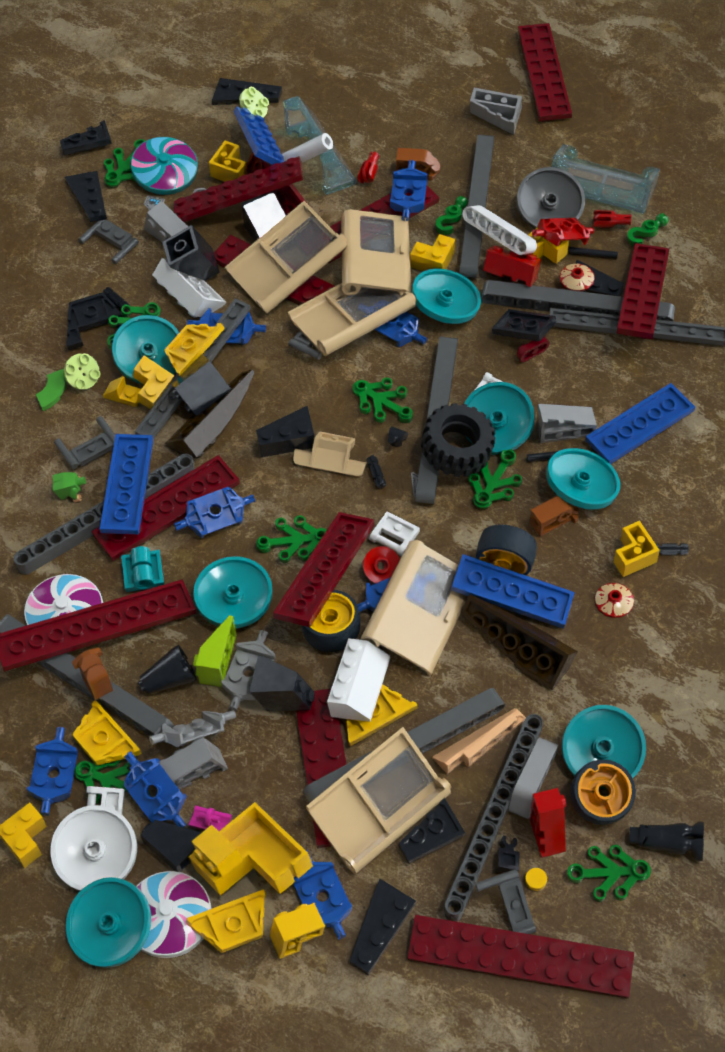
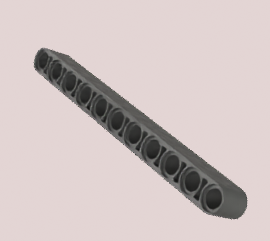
M477 135L468 207L480 205L486 208L494 136ZM466 222L460 274L464 277L477 278L483 232Z
M493 280L484 282L481 300L484 303L547 312H550V308L611 315H620L624 298L533 285L529 287L525 284ZM660 302L656 320L674 321L675 306L671 303Z
M439 338L427 418L429 415H432L434 410L440 409L441 406H449L458 338ZM422 453L415 502L434 504L439 471L434 469L433 464L430 465L426 461L427 457H424Z
M182 454L148 474L145 499L194 470L195 466L192 456ZM104 501L15 553L13 560L18 572L23 575L30 574L92 537L91 531L100 527Z
M6 614L0 620V633L26 625ZM64 653L37 662L95 700L83 681L80 669H75L72 665V661L75 658L70 654ZM111 682L113 691L96 700L99 704L148 736L161 733L162 724L164 723L172 729L174 727L168 718L113 682Z
M490 688L407 733L423 754L499 713L506 705L496 690ZM404 750L363 785L410 761L412 758ZM371 752L307 785L302 792L308 802L313 801Z
M530 714L525 718L446 899L444 916L447 920L457 922L463 917L475 889V883L478 882L508 812L515 785L541 735L543 719L537 714ZM533 724L537 726V728L532 729L529 727V725ZM521 742H528L530 745L524 746ZM520 759L523 763L517 764L513 760ZM506 777H513L515 781L510 782L506 780ZM503 794L507 796V799L502 800L498 795ZM495 812L499 814L500 817L493 818L492 816H490V813ZM489 831L492 835L484 836L481 832ZM481 849L484 854L477 855L474 853V850ZM473 868L476 873L469 874L465 869ZM465 887L468 891L460 893L457 888ZM457 906L460 910L458 912H451L449 907Z

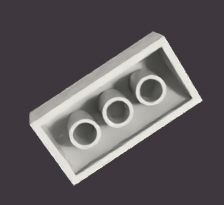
M167 258L161 259L152 274L157 279V283L165 287L167 293L178 300V304L188 310V314L194 318L202 317L208 308H211L213 313L226 304V301L204 280L170 268Z
M348 638L327 700L331 717L371 721L390 661V655L367 640Z

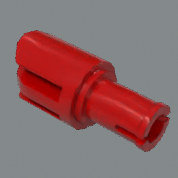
M370 152L368 160L363 162L357 176L359 183L374 181L378 171L377 161L380 157L377 152Z
M613 210L593 211V227L613 228L615 225H631L632 214H616Z

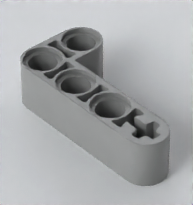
M540 737L538 738L515 785L508 809L509 812L529 819L532 796L534 793L539 792L556 756L558 744Z

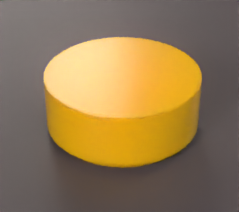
M532 868L526 874L525 883L529 889L540 891L547 884V875L540 868Z

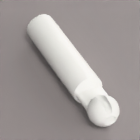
M324 133L283 153V159L287 161L289 158L299 156L303 163L333 148V141L328 134Z

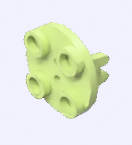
M252 86L243 90L239 98L241 108H247L255 116L258 114L264 117L268 110V99Z
M88 354L71 356L64 366L66 381L76 389L92 387L101 375L97 362Z

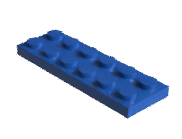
M236 106L233 112L254 155L272 165L285 162L284 156L280 153V149L277 147L276 141L273 139L272 133L264 121L265 119L258 114L256 116L251 114L247 108Z
M670 383L585 437V441L599 456L612 464L694 412L695 406Z
M115 435L100 524L101 533L139 534L154 441L153 435Z
M462 554L451 587L452 591L466 596L471 594L493 605L563 629L575 593Z

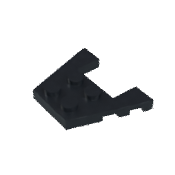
M103 292L69 302L66 341L68 350L83 346L79 332L107 324L109 317L112 315L124 317Z

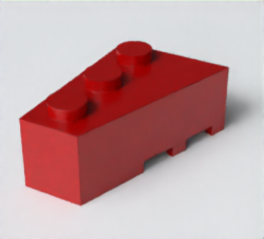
M493 246L487 250L483 271L503 277V275L512 277L511 280L515 282L519 279L525 281L526 286L531 287L537 280L541 259L537 258L534 254L518 255L512 250H503L501 246Z
M558 788L534 793L532 796L529 820L541 858L566 852L564 810L566 800L564 795H560Z

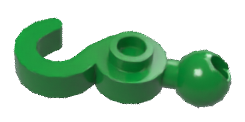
M458 196L455 199V205L448 206L445 210V215L436 219L435 228L438 233L442 235L453 233V226L445 227L442 224L458 222L462 218V209L466 208L468 204L467 198Z
M660 213L656 216L655 221L646 220L642 223L641 227L631 228L627 234V242L631 246H635V243L643 244V239L633 236H656L659 226L663 227L668 224V216Z

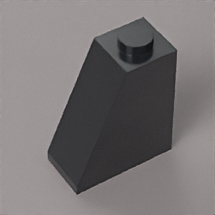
M154 820L143 828L141 838L143 843L173 870L182 872L191 863L189 856L195 850L192 840L200 835L201 832Z

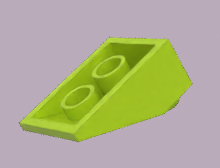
M231 615L200 647L199 654H196L194 657L193 665L196 667V676H198L200 684L222 687L221 681L227 675L237 636L234 617Z

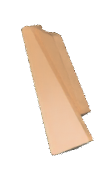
M514 708L434 755L432 758L447 774L462 762L469 767L524 722L526 717L518 709Z

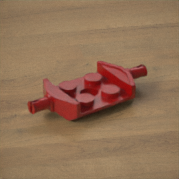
M576 218L540 219L537 225L538 229L532 230L533 237L541 236L555 246H559L561 240L579 239L586 245L590 234L594 233L593 227L581 225Z

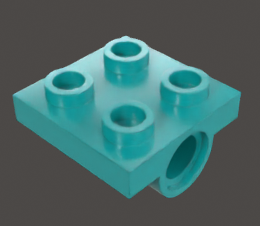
M139 546L133 548L130 552L131 554L121 555L126 592L164 585L160 549L150 551L147 547Z

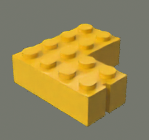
M256 802L219 831L237 848L243 860L226 876L222 878L218 874L215 877L201 863L202 861L196 857L194 852L189 856L195 870L220 896L253 868L281 894L295 882V876L299 879L313 867L308 852Z

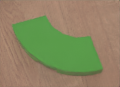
M64 369L48 374L46 387L36 394L42 411L55 405L61 399L60 397L64 390H66L67 381L64 376Z

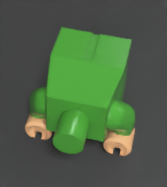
M71 472L53 475V492L61 500L66 499L68 496L73 499L74 503L82 500L80 499L81 495L77 493L81 491L80 485L86 484L85 477L77 476L76 473Z

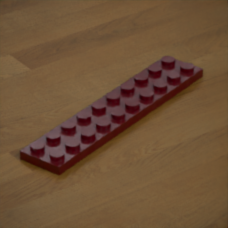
M183 579L0 633V663L5 672L196 614V608Z
M415 915L408 960L629 999L634 952Z

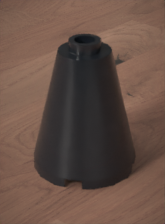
M180 645L174 646L140 675L138 684L143 692L147 691L148 694L197 680L194 669L189 664L188 657Z

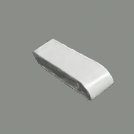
M480 205L464 208L462 214L466 222L516 254L525 255L536 251L537 243L532 237Z

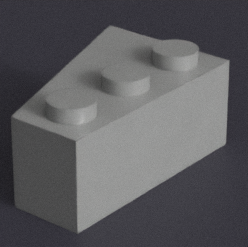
M474 88L470 99V113L514 135L522 109V96Z
M161 201L147 212L144 230L163 243V241L186 229L188 226Z
M538 404L536 427L540 443L584 438L596 430L597 424L592 407Z
M204 737L193 740L189 746L184 749H178L172 756L159 761L179 790L192 785L191 781L203 776L206 779L210 777V772L220 768L222 772L228 769L220 749Z

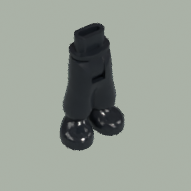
M698 821L693 826H689L686 823L669 825L640 824V827H630L629 843L639 844V847H642L643 843L645 848L680 855L691 851L696 861H703L704 822Z

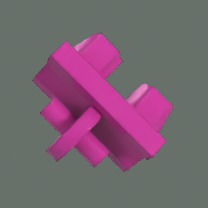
M195 805L189 827L204 831L213 825L220 831L231 822L232 815L215 811L214 808L207 809Z

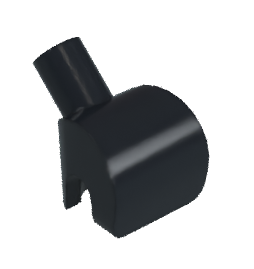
M391 426L388 442L392 446L400 447L403 440L407 439L408 432Z

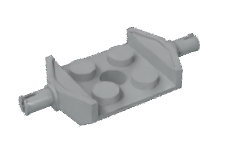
M260 630L256 641L240 642L236 645L237 650L227 675L221 681L223 689L233 696L229 706L231 710L234 708V711H237L240 701L256 700L249 692L253 676L246 677L244 673L247 670H255L258 656H263L272 661L276 659L275 653L264 645L268 635L266 631Z
M231 710L225 713L203 711V719H195L187 725H176L173 729L164 723L162 724L161 733L149 736L150 743L153 745L164 741L179 747L180 745L185 746L189 741L210 734L216 736L220 732H225V721L236 718L235 711Z

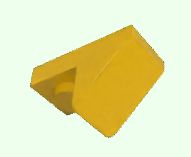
M122 376L109 383L103 398L137 407L139 403L137 401L138 393L141 389L126 385L125 377Z

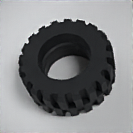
M452 403L451 406L443 405L440 409L434 410L432 415H429L421 439L422 453L424 457H427L426 461L430 465L433 464L434 469L437 471L441 470L445 475L453 474V477H460V475L464 477L470 476L471 472L475 474L480 471V468H484L490 459L496 438L495 429L492 427L490 419H486V415L483 412H478V409L475 407H467V404L458 405L457 403ZM450 432L461 433L472 441L473 446L467 448L455 447L449 444L442 435Z

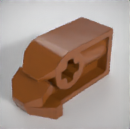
M414 148L397 149L396 171L408 168V161L411 160L412 164V160H414L415 169L426 173L429 180H433L439 174L441 165L428 150Z
M556 496L531 509L530 524L541 537L571 520L574 523L578 522L579 507Z
M100 648L89 649L72 661L74 668L80 669L83 681L95 700L113 691L107 671L99 658L103 655Z

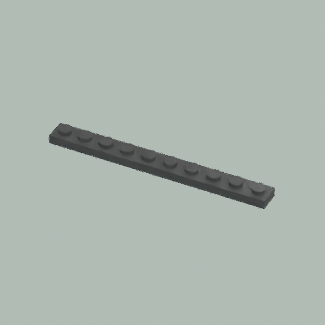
M235 298L217 321V323L223 324L225 329L203 353L210 362H212L251 310L249 304ZM178 374L134 431L136 435H153V438H155L183 399L179 400L172 392L175 389L172 383L179 377Z
M550 308V315L556 316V323L553 327L614 334L617 332L620 315ZM656 320L653 338L725 346V327Z

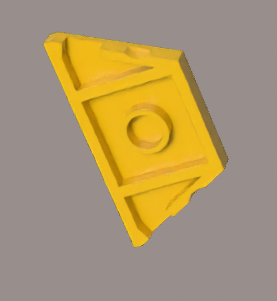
M217 323V326L209 327L208 324L186 325L164 349L179 376L225 329L223 324Z
M382 684L371 721L347 719L349 745L352 746L416 710V702L404 699L401 694L389 690L387 686Z
M94 700L91 704L90 712L88 715H84L80 726L74 731V740L96 765L126 759L124 756L130 751L134 756H139L141 751L104 708Z
M265 890L257 891L188 917L186 923L221 953L260 939L263 936Z

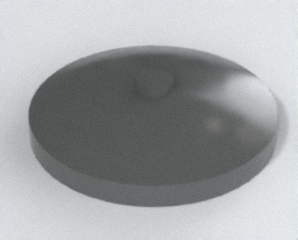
M544 167L531 172L523 179L517 192L516 203L522 219L530 227L536 229L540 219L576 218L579 220L585 206V194L580 182L569 172L560 168Z

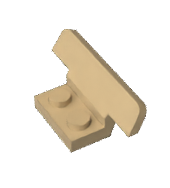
M319 432L316 435L312 452L299 449L294 450L293 461L296 465L355 477H361L364 474L367 464L366 462L349 459L350 452L355 445V438Z

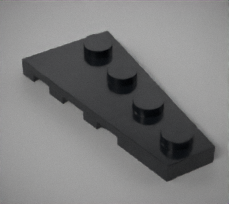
M220 78L212 98V105H218L220 102H226V105L240 102V94L251 86L266 97L269 103H279L282 86Z
M93 171L64 177L71 192L82 206V210L90 222L106 220L98 172Z
M379 879L352 953L350 964L369 975L416 905V900Z

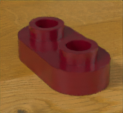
M544 336L541 341H531L526 345L523 344L518 348L516 356L521 362H526L545 352L550 342Z

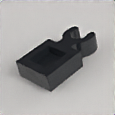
M503 835L499 841L501 848L496 852V871L509 872L517 869L519 872L520 852L514 851L517 839L513 838L511 844H508L506 836Z

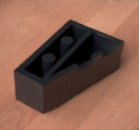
M308 406L256 430L261 458L294 452L295 449L306 450L313 448L315 435Z

